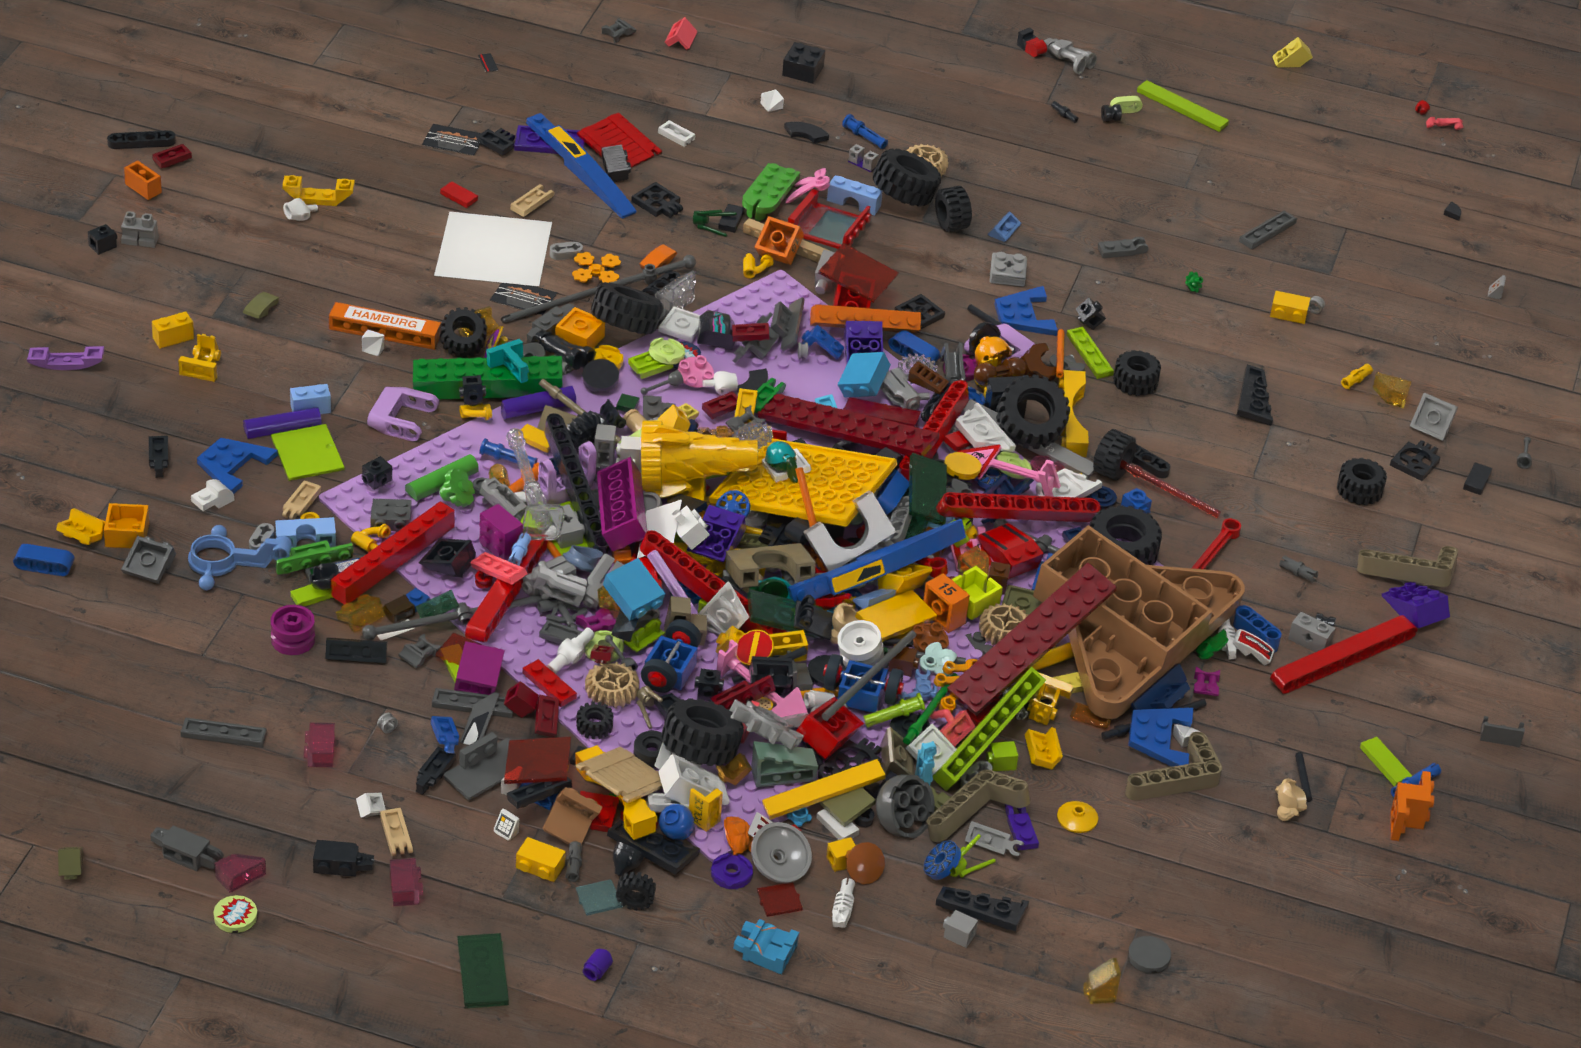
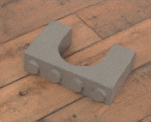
M867 491L853 500L865 523L863 537L855 545L849 547L838 546L820 521L803 531L827 572L842 567L848 562H855L856 558L860 557V554L865 551L867 553L873 551L877 547L876 544L881 541L886 542L893 537L892 534L896 532L873 492Z

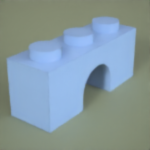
M835 175L828 187L827 201L843 206L846 200L852 197L858 201L859 211L862 212L868 205L871 206L870 213L875 216L881 207L883 191L874 186Z
M334 517L275 521L276 538L278 536L290 538L292 541L291 548L297 547V542L306 538L312 539L315 542L327 540L330 548L336 546Z

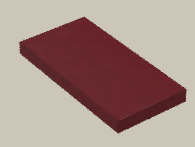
M849 397L843 410L862 413L867 416L878 417L914 427L917 426L922 412Z

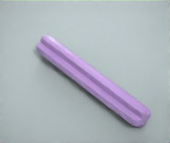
M657 550L650 552L647 555L648 559L672 595L688 598ZM691 602V614H698V611Z

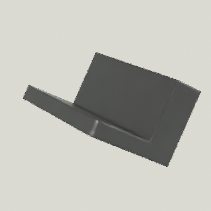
M792 660V691L796 687L800 691L812 690L813 683L807 664L795 663Z

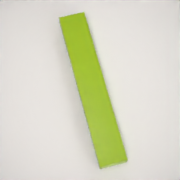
M1148 80L1137 87L1138 93L1218 132L1229 124L1228 119Z

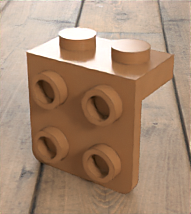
M565 787L557 795L543 830L567 844L578 841L582 845L592 820L599 815L602 806L598 805L595 800L580 795L577 790Z

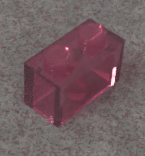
M310 722L309 731H305V743H308V746H304V758H308V767H333L335 723Z
M416 858L390 860L393 906L419 904V896L423 895L422 882L418 883V879H421V867H416Z

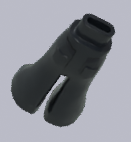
M537 332L534 336L546 351L562 356V359L574 370H579L580 367L584 368L596 356L595 349L589 346L571 344L560 336L553 335L551 332Z

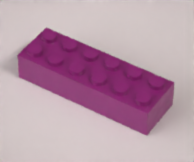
M630 456L597 471L602 535L612 552L623 549L633 542L643 540L647 532L641 473Z

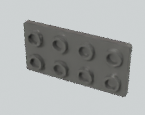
M491 732L461 749L459 765L444 773V778L467 800H471L501 783L505 776L515 770L529 767L533 764V759L510 738L497 743V736Z

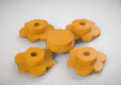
M589 252L577 253V256L574 257V261L579 263V265H590L589 270L579 268L572 272V276H574L576 281L585 283L592 279V276L599 277V280L603 283H611L619 279V275L614 273V271H604V267L614 268L621 264L619 256L606 254L605 257H601L602 265L593 264L594 256H591Z

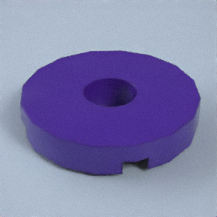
M726 853L714 859L711 867V877L720 887L739 889L750 883L753 877V865L743 855L738 854L736 856L732 855V853ZM728 869H734V870H736L737 872L731 873V872H728L727 870H728Z

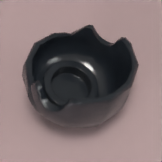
M324 563L315 566L313 574L309 575L312 586L319 590L331 589V579L340 573L338 566L335 563Z

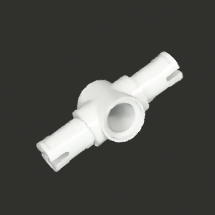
M586 628L576 638L571 640L569 638L565 639L557 650V657L547 667L556 674L565 665L570 663L576 664L584 654V646L594 638V632L590 628Z

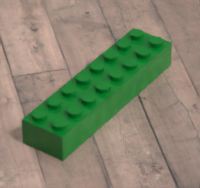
M562 356L520 358L523 362L527 363L529 373H527L528 381L520 383L504 364L490 368L487 365V358L413 360V389L433 394L438 399H464L460 398L459 387H463L462 377L481 375L482 385H486V396L483 398L520 397L547 391L539 385L542 379H545L552 386L562 388Z

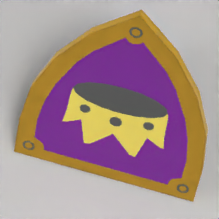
M498 326L486 341L483 358H487L486 349L505 344L508 341V338L505 336H501L499 340L503 326Z

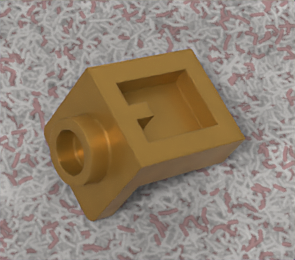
M741 753L736 755L726 766L715 765L719 772V778L723 782H729L733 785H737L752 770L747 758Z

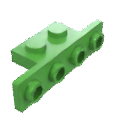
M324 540L293 547L290 551L291 557L276 561V572L278 575L288 574L324 563L353 558V544L348 543L330 548L328 541Z

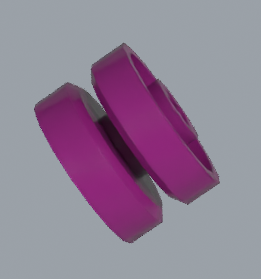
M286 605L273 612L271 616V644L275 650L286 655H300L313 647L315 643V620L311 610L300 605Z

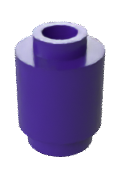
M596 949L584 964L582 970L584 976L591 981L600 979L613 963L610 952L605 949Z

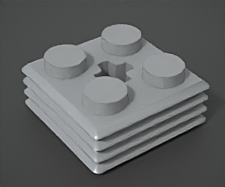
M992 253L990 283L1025 286L1027 257L1022 254Z

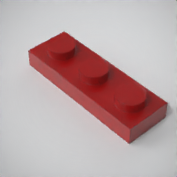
M539 659L523 667L522 674L547 696L558 698L560 707L577 699V693Z

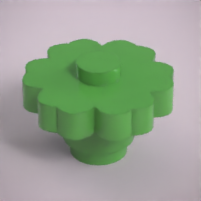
M462 469L448 471L445 474L446 481L439 491L441 498L444 501L452 502L457 507L470 505L474 501L472 494L475 493L472 481L468 480L467 473Z

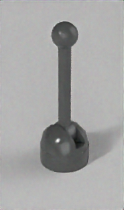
M676 370L669 374L668 380L648 388L643 387L641 394L646 395L648 391L668 383L672 386L683 384V377L680 371Z
M1530 437L1524 438V453L1517 457V465L1522 469H1527L1532 464V457L1527 453L1528 445L1531 442Z
M607 635L605 641L610 643L612 647H615L616 653L622 660L621 664L625 663L626 667L630 666L633 671H636L638 665L635 660L628 657L625 658L613 642V637Z

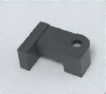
M944 343L940 353V362H945L944 378L949 381V385L958 380L965 381L962 354L963 343L958 344L955 352H949L948 343Z

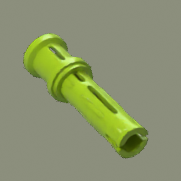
M917 693L915 697L907 700L901 699L898 704L864 715L863 718L867 728L898 716L903 715L907 717L912 712L924 711L926 709L920 693Z

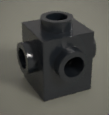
M1087 298L1076 308L1080 322L1084 325L1086 324L1092 330L1106 319L1102 312L1103 307L1097 300L1094 302L1092 299Z
M481 375L462 377L463 387H459L460 398H464V405L476 406L483 404V397L486 396V385H482Z
M381 456L362 465L363 482L375 490L392 481V465Z
M701 668L700 676L695 677L694 688H698L697 699L711 701V697L719 694V691L723 692L724 679H720L721 671Z

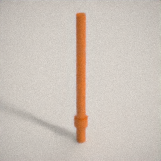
M799 467L795 471L809 526L811 527L817 522L803 467ZM816 558L818 567L826 571L820 559Z

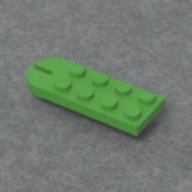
M768 163L743 195L742 205L747 209L746 214L748 218L751 219L753 214H755V220L762 221L766 218L767 213L774 212L800 178V172L795 171L793 168H784L774 163Z

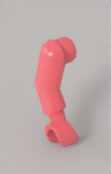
M1430 117L1426 121V126L1431 128L1434 125H1454L1455 130H1460L1463 128V121L1460 118H1437L1435 120V117Z

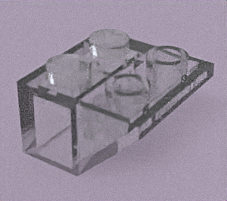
M695 271L677 277L655 293L656 299L663 303V309L668 310V313L673 306L682 309L693 302L696 284Z

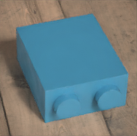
M884 352L852 354L837 384L844 398L877 396L891 364Z
M639 558L606 574L603 586L629 621L634 618H641L647 611L651 609L656 610L663 604L665 592Z

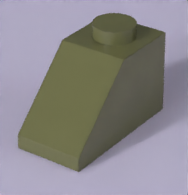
M61 847L58 849L59 876L64 875V879H77V875L82 874L83 847Z

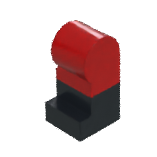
M1029 27L1019 31L1017 46L1032 57L1047 52L1046 43L1043 40H1039L1033 34V29Z

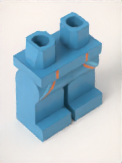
M761 919L756 924L745 921L741 935L749 938L746 939L738 935L733 949L743 953L742 960H750L754 964L782 975L798 945L799 932L792 929L790 933L783 931L772 924L765 923Z

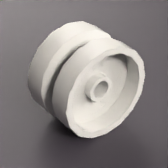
M865 620L853 621L846 624L838 634V647L840 655L843 656L844 666L847 667L849 660L874 666L884 656L881 632L872 622Z

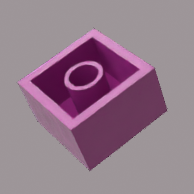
M496 504L480 513L479 542L483 547L491 551L494 556L508 561L512 554L513 545L517 543L519 535L523 533V524L502 506Z

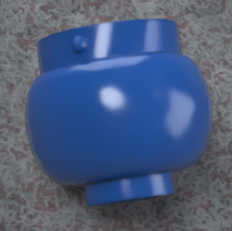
M671 804L661 812L659 827L668 838L684 840L693 833L694 817L686 806Z

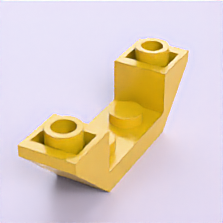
M284 175L282 189L294 199H302L305 204L337 206L353 194L355 180L337 179L335 190L302 188L301 176Z

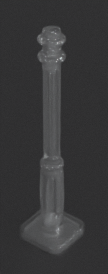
M512 428L507 433L506 439L508 446L514 450L525 484L524 492L528 505L525 509L523 520V536L527 533L531 536V540H556L561 535L564 509L559 504H547L540 484L535 481L524 447L526 440L523 432L520 429Z

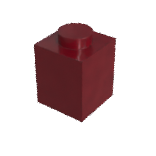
M520 681L507 691L503 705L523 718L528 713L531 714L536 710L539 695Z

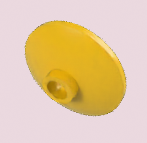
M1070 801L1058 809L1057 820L1063 828L1070 832L1086 833L1096 827L1098 814L1087 803Z

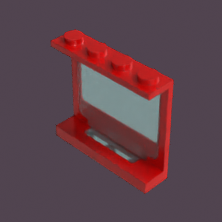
M812 189L789 216L788 223L800 226L804 233V239L845 251L848 246L852 245L853 240L858 237L859 232L864 230L866 223L870 222L872 216L870 213L871 206L867 205L860 215H856L817 203L819 191Z

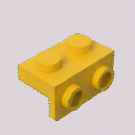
M73 508L70 511L69 519L59 522L56 530L63 533L66 537L75 538L82 544L90 545L102 540L105 521Z
M1051 727L1046 734L1031 729L1026 731L1024 735L1031 763L1052 770L1063 757L1056 728Z

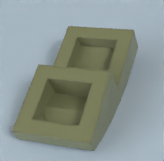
M262 292L249 302L243 313L260 319L268 315L270 307L278 304L279 297Z

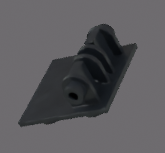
M806 595L802 601L796 600L793 627L831 640L833 613L813 606L815 599L811 595Z

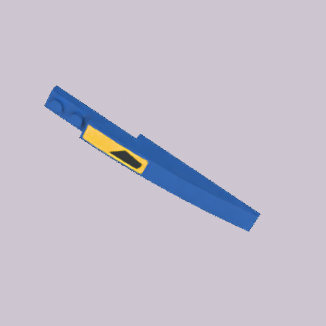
M541 113L526 118V124L564 158V165L618 216L623 219L636 213L637 210L612 179L560 125L554 126Z
M958 519L857 557L856 561L788 586L792 605L796 606V600L802 601L806 595H811L814 599L830 593L832 595L842 593L940 551L966 538L963 521Z

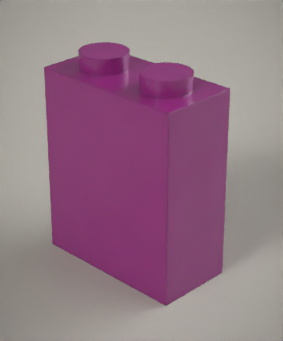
M465 641L454 690L485 695L494 693L505 650Z

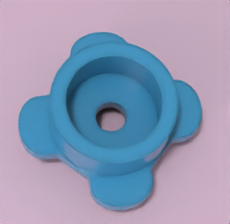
M806 808L787 814V818L792 820L794 825L801 827L805 822H810L812 819Z

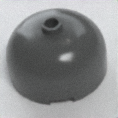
M897 775L890 778L881 787L876 800V812L881 825L889 833L899 837L914 838L920 836L928 828L926 824L927 819L934 813L935 808L934 795L930 785L919 778L918 775ZM914 821H922V825L917 831L905 833L899 829V827H911Z

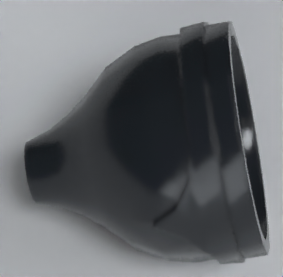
M617 842L612 854L615 866L614 874L621 877L625 873L636 869L644 860L645 854L629 845Z

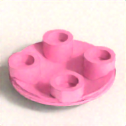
M704 356L688 357L679 363L678 370L683 377V383L686 385L701 388L703 387V380H713L714 370Z

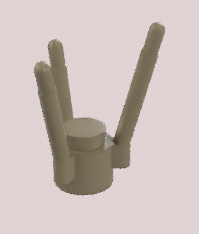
M644 686L637 692L639 700L636 704L640 707L648 728L651 729L652 725L644 706L651 707L655 705V699L659 702H662L663 699L654 693L649 686Z

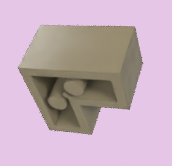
M671 596L664 624V637L666 629L672 621L683 619L693 623L701 633L699 645L704 646L707 635V615L691 614L690 598Z

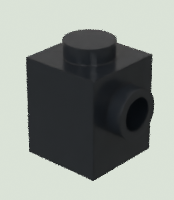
M107 224L88 231L89 246L98 255L117 247V234Z

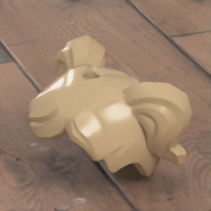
M841 603L835 608L832 616L833 629L830 640L833 644H838V634L846 624L858 621L855 617L857 611L852 608L853 605Z
M1289 778L1284 779L1281 785L1275 789L1280 804L1277 816L1282 821H1288L1294 816H1299V812L1307 809L1305 792L1295 785V780Z

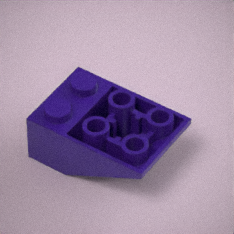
M846 321L844 327L846 365L854 353L883 352L882 321Z
M709 505L702 519L708 525L705 529L710 535L693 550L688 546L687 551L724 562L726 560V551L734 550L741 541L746 530L745 516Z
M1407 582L1404 586L1393 587L1389 591L1382 593V597L1399 615H1404L1417 628L1450 617L1448 595L1429 589L1427 586H1421L1415 582Z

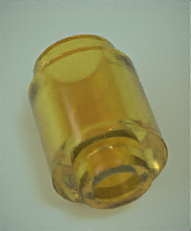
M502 464L491 466L488 473L489 479L495 477L501 484L510 486L507 469Z

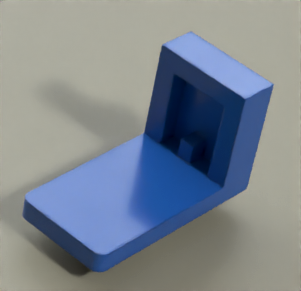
M816 325L811 331L807 330L801 337V344L808 342L809 348L816 342L836 359L841 356L844 350V346L819 325Z

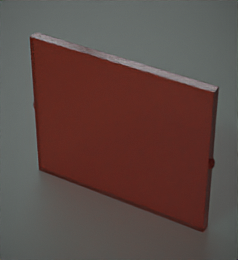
M845 243L818 271L822 276L873 303L899 274V272Z
M571 737L509 740L504 784L567 781Z

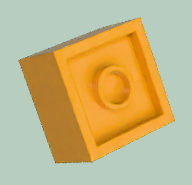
M574 307L555 326V335L560 336L571 344L594 348L605 337V322L588 312Z
M109 503L104 526L105 547L132 548L137 536L146 537L150 523L148 505Z

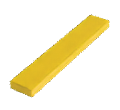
M878 759L763 799L762 805L771 820L886 779L885 773Z

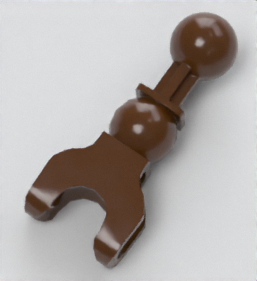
M1046 343L1032 345L1021 358L1012 357L1005 359L996 367L987 362L980 363L974 370V379L982 386H987L988 378L1028 375L1031 378L1032 375H1039V378L1044 376L1049 378L1048 381H1052L1057 376L1056 367H1048L1041 360L1046 351H1049Z

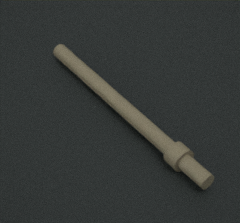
M545 379L539 382V385L547 390L551 397L560 400L575 413L583 414L585 410L565 396L557 386H552ZM616 435L617 444L619 441H621V438Z

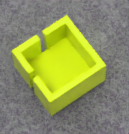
M977 566L965 571L963 576L958 575L952 579L954 583L970 595L967 617L970 620L983 614L984 609H988L989 606H995L996 603L1000 604L1003 588L991 577L987 581L988 575Z

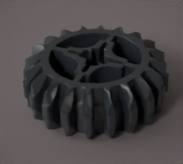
M584 411L582 415L578 414L577 418H572V422L567 424V430L577 454H579V447L583 443L590 441L595 446L597 424H608L599 413L592 411L587 413Z

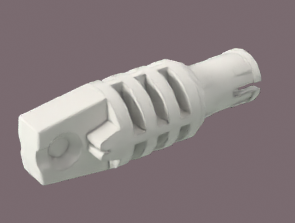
M1228 619L1219 627L1218 633L1223 629L1227 633L1229 640L1222 648V651H1226L1230 660L1236 659V649L1238 648L1233 644L1236 632Z
M847 878L842 880L841 889L836 894L832 910L833 927L845 928L851 916L854 903L852 893L855 881L850 878L848 885H846Z

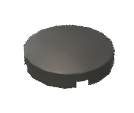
M1142 936L1131 942L1128 956L1130 963L1136 969L1145 973H1152V971H1157L1158 973L1168 967L1171 960V950L1159 938Z

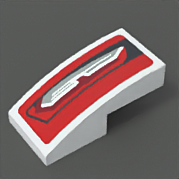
M1242 629L1237 630L1233 644L1245 656L1252 653L1264 666L1269 664L1274 649L1259 637Z

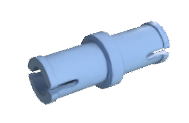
M523 533L519 535L517 543L512 547V554L508 559L509 562L520 565L522 558L528 552L527 547L531 541L529 534L525 533L523 536Z

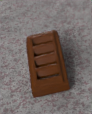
M918 361L909 370V382L937 394H941L949 385L948 380Z

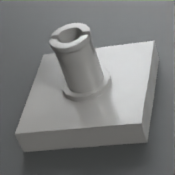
M1423 393L1410 427L1444 441L1458 406L1428 393Z

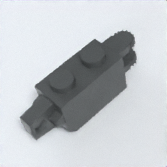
M565 304L561 308L556 306L532 322V329L527 334V343L539 342L534 338L537 332H551L555 335V326L574 308V305Z
M174 825L169 830L156 827L150 835L151 841L162 847V854L165 859L194 871H198L201 866L213 869L217 864L214 859L221 860L224 857L221 849L210 845V840Z

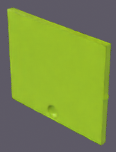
M326 424L271 434V439L275 448L278 449V456L289 481L345 470Z

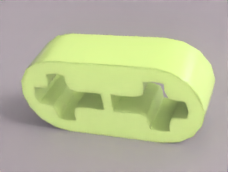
M1138 96L1115 97L1110 103V106L1120 104L1122 114L1135 113L1143 107Z

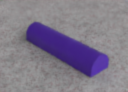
M573 386L559 388L565 396L576 403V394ZM548 391L502 400L501 415L503 419L541 412L544 410L545 405L553 408H560L566 405L560 400L551 397Z
M318 407L243 420V427L248 439L322 425Z

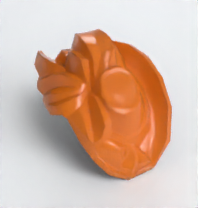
M726 817L724 819L725 834L728 844L733 850V855L738 856V854H742L747 849L751 852L753 837L748 834L750 825L739 817Z

